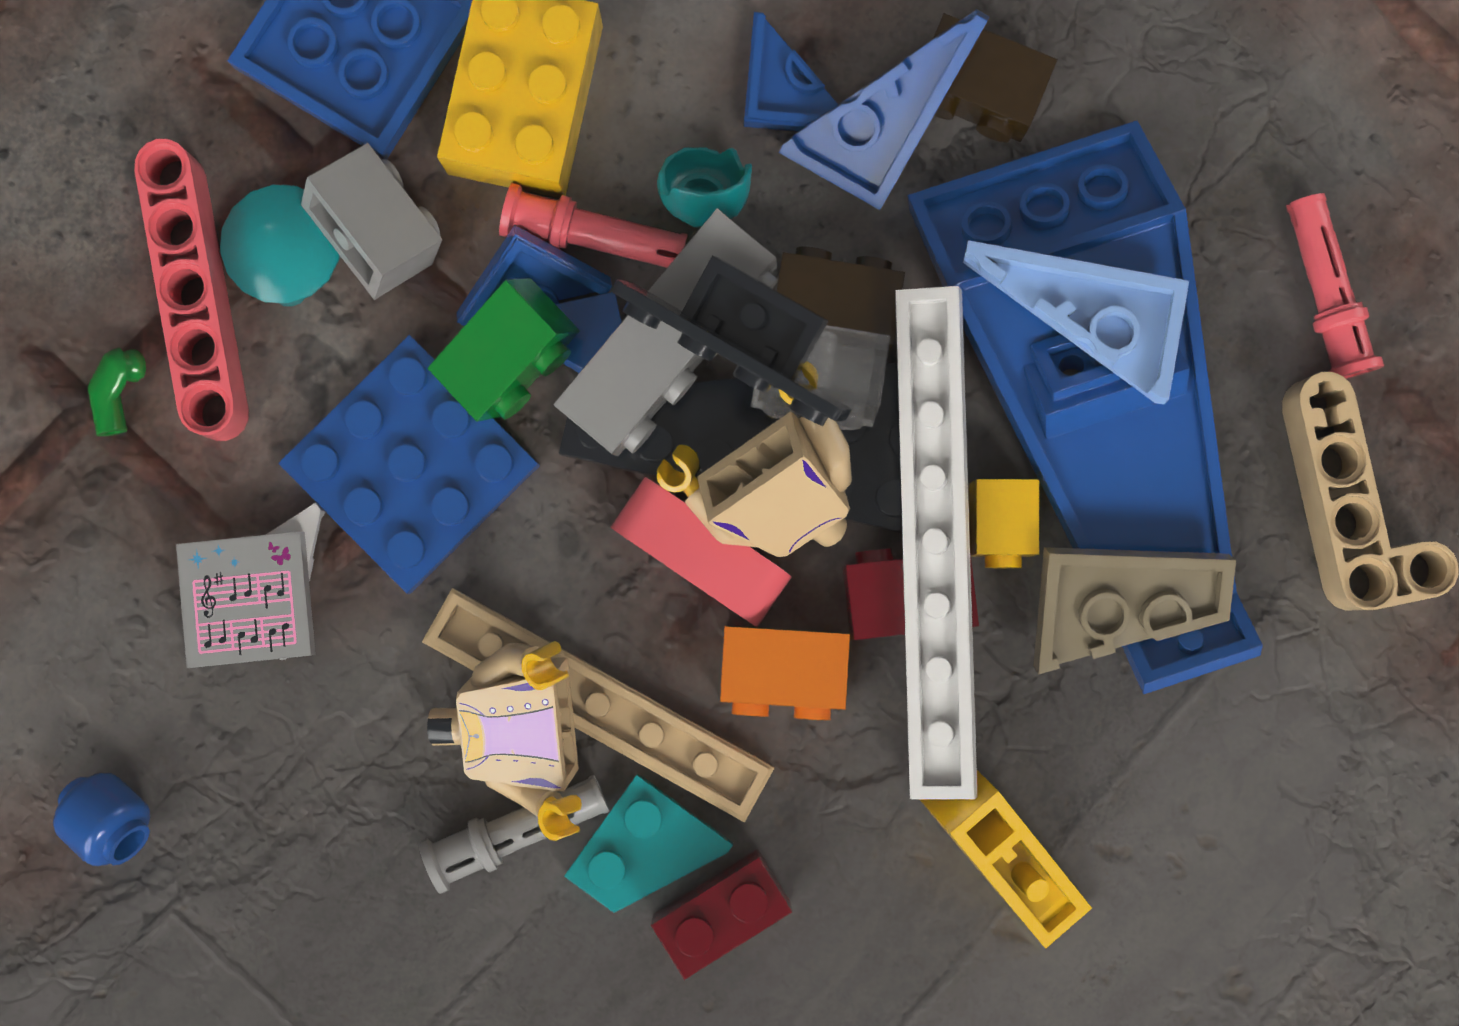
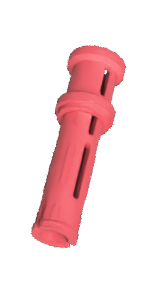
M511 183L508 188L499 226V236L507 237L513 226L516 225L532 235L548 241L549 244L558 249H566L569 243L668 268L686 246L688 234L685 233L679 234L577 208V202L572 201V197L562 195L558 200L523 192L522 185Z
M1319 193L1297 199L1286 205V209L1295 230L1319 313L1314 316L1315 322L1312 325L1315 333L1322 334L1332 367L1328 372L1337 373L1348 379L1384 367V362L1381 356L1374 355L1365 320L1370 317L1368 309L1363 307L1362 302H1356L1342 252L1329 215L1325 193Z

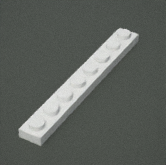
M959 286L896 290L910 799H975L978 797L962 290Z

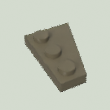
M1044 547L1034 669L1039 675L1060 669L1059 664L1086 656L1096 659L1116 653L1115 648L1150 638L1159 641L1229 621L1236 559L1230 554Z

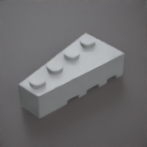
M716 209L648 292L682 311L712 255L719 257L773 288L778 281L776 278L778 275L776 257L719 209ZM628 315L553 405L611 454L619 456L625 448L633 454L656 428L657 425L651 418L666 401L675 405L692 386L697 378L693 371L704 358L678 344L677 341L682 332L663 321L660 322L657 329H654Z

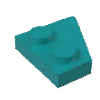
M637 773L564 877L615 913L725 855L732 848L733 842Z

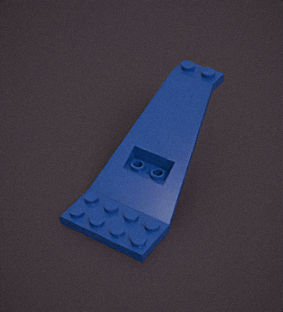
M1138 120L909 194L910 214L942 286H959L962 290L963 329L1072 548L1222 553L1232 556L1186 208ZM968 240L1188 280L1189 286L1169 400L1164 405L1154 403L964 264ZM1067 369H1076L1081 373L1068 376L1062 372ZM1234 576L1229 621L1159 641L1150 638L1122 646L1144 695L1261 655L1263 644L1237 594Z

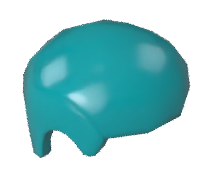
M684 147L668 156L662 165L657 180L660 199L670 214L693 227H702L716 209H719L729 219H733L743 209L749 197L752 164H745L743 167L737 151L733 148H729L720 154L706 147Z

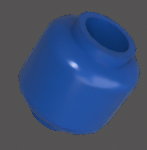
M97 773L90 777H79L71 781L61 791L58 797L59 805L53 818L54 830L57 836L83 861L92 866L120 865L130 860L143 848L150 834L148 827L150 822L149 806L122 779L112 773Z

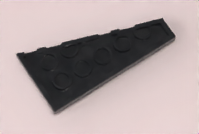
M898 363L817 370L819 376L817 389L852 409L846 421H837L849 445L852 473L851 484L845 490L850 510L845 517L846 521L902 533ZM800 372L797 378L809 384L803 372ZM738 378L694 382L675 405L666 401L651 418L657 426L635 453L632 454L625 448L619 456L611 454L567 417L559 454L573 459L657 477V469L663 459L667 460L675 470L684 472L673 460L672 453L678 445H687L699 457V469L695 474L697 478V476L790 411L798 418L802 416L789 408L790 404L781 398L778 388L773 385L768 393H763Z

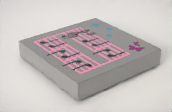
M299 531L176 544L187 668L316 655L305 532Z

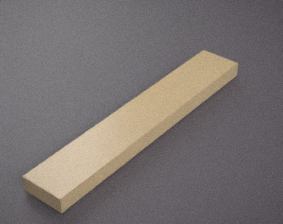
M452 588L422 643L474 671L475 666L506 644L517 643L543 647L550 643V641ZM564 649L551 657V659L568 657L574 726L576 729L743 822L746 821L772 774L774 766Z

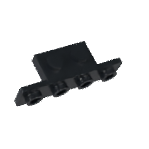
M713 255L682 311L634 283L616 280L611 292L627 301L622 311L635 320L654 329H657L660 322L663 321L682 332L677 341L682 347L709 361H712L716 353L738 365L733 373L736 378L763 393H768L772 385L794 397L789 405L790 409L820 426H824L828 418L837 422L846 421L851 408L797 378L827 325L828 319Z

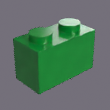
M531 278L506 279L427 369L476 422L497 417L508 419L529 401L531 393L527 389L541 374L543 376L550 375L567 360L571 354V350L567 345L580 330Z

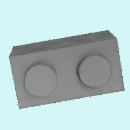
M369 143L307 177L301 206L374 300L433 265L442 242L436 220L426 208L416 206L403 189L401 176L395 166L387 159H380Z

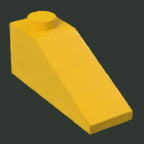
M978 770V797L975 799H919L1045 949L1092 909L1000 792Z

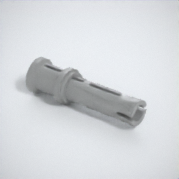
M595 775L589 776L588 779L566 788L565 791H559L562 797L577 795L581 798V810L568 814L569 820L574 825L602 813L610 812ZM522 807L490 822H487L485 818L479 819L476 817L468 821V828L434 843L430 839L419 842V850L432 884L437 892L442 894L450 890V883L482 869L489 873L498 869V865L503 864L502 857L547 837L540 830L538 817Z

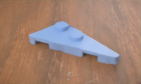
M968 240L964 264L1154 403L1164 405L1169 400L1189 286L1188 280Z

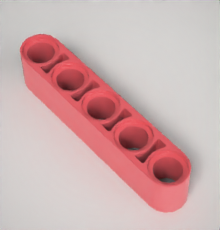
M155 139L146 143L139 150L135 158L134 171L177 411L181 422L189 431L215 441H228L237 437L245 429L249 419V408L207 177L203 166L179 143L170 139ZM181 161L182 172L179 178L169 185H161L160 175L162 170L172 162ZM183 220H192L193 231L190 238L182 244L172 245L171 232L173 227ZM202 278L204 291L201 298L193 304L183 305L181 300L183 287L190 280ZM212 337L215 344L212 358L205 364L195 366L192 360L194 345L200 339ZM222 396L226 404L225 414L217 424L207 426L202 417L203 408L211 398Z

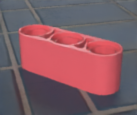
M647 477L643 478L610 526L611 529L757 628L792 578L791 575L751 547L722 544L717 541L685 502Z

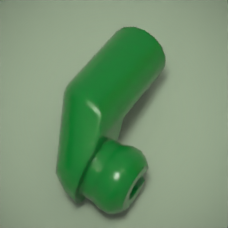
M120 347L104 353L88 384V395L96 436H112L128 431L121 393L127 381L138 382L146 374L145 358L137 349L122 351Z

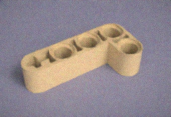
M1320 372L1293 384L1286 391L1282 400V413L1322 588L1327 599L1335 607L1345 611L1377 610L1430 599L1447 593L1455 585L1459 575L1457 559L1447 546L1438 542H1418L1390 547L1356 395L1351 383L1337 373ZM1309 397H1324L1327 408L1312 409ZM1333 426L1334 433L1316 438V430L1320 429L1321 431ZM1327 447L1334 449L1342 460V470L1337 478L1329 476L1322 466L1321 457ZM1341 507L1347 508L1356 520L1355 531L1349 539L1343 537L1338 532L1335 524V517ZM1416 555H1420L1429 567L1428 578L1422 586L1418 585L1410 574V565ZM1356 567L1365 571L1369 578V589L1362 599L1357 598L1352 593L1349 584L1351 573Z

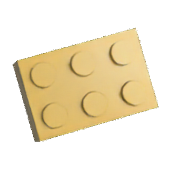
M472 0L437 154L438 160L448 175L508 188L511 183L522 185L523 191L560 198L562 195L566 196L603 29L598 3L586 0Z

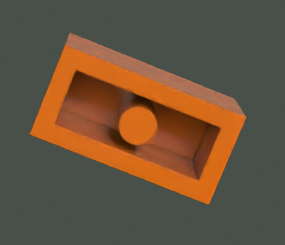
M725 626L720 702L732 703V714L768 717L769 705L794 706V718L831 720V709L846 710L850 634Z

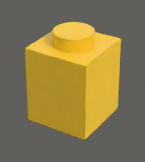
M976 479L969 483L971 557H985V568H1022V557L1039 555V480Z

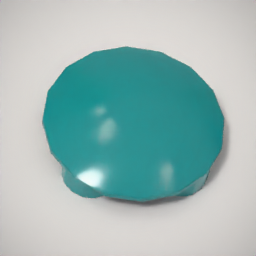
M273 184L250 192L232 207L222 227L220 254L227 274L244 293L265 303H278L282 306L290 307L300 304L305 298L312 296L329 281L339 262L340 255L301 206L304 189L298 186Z

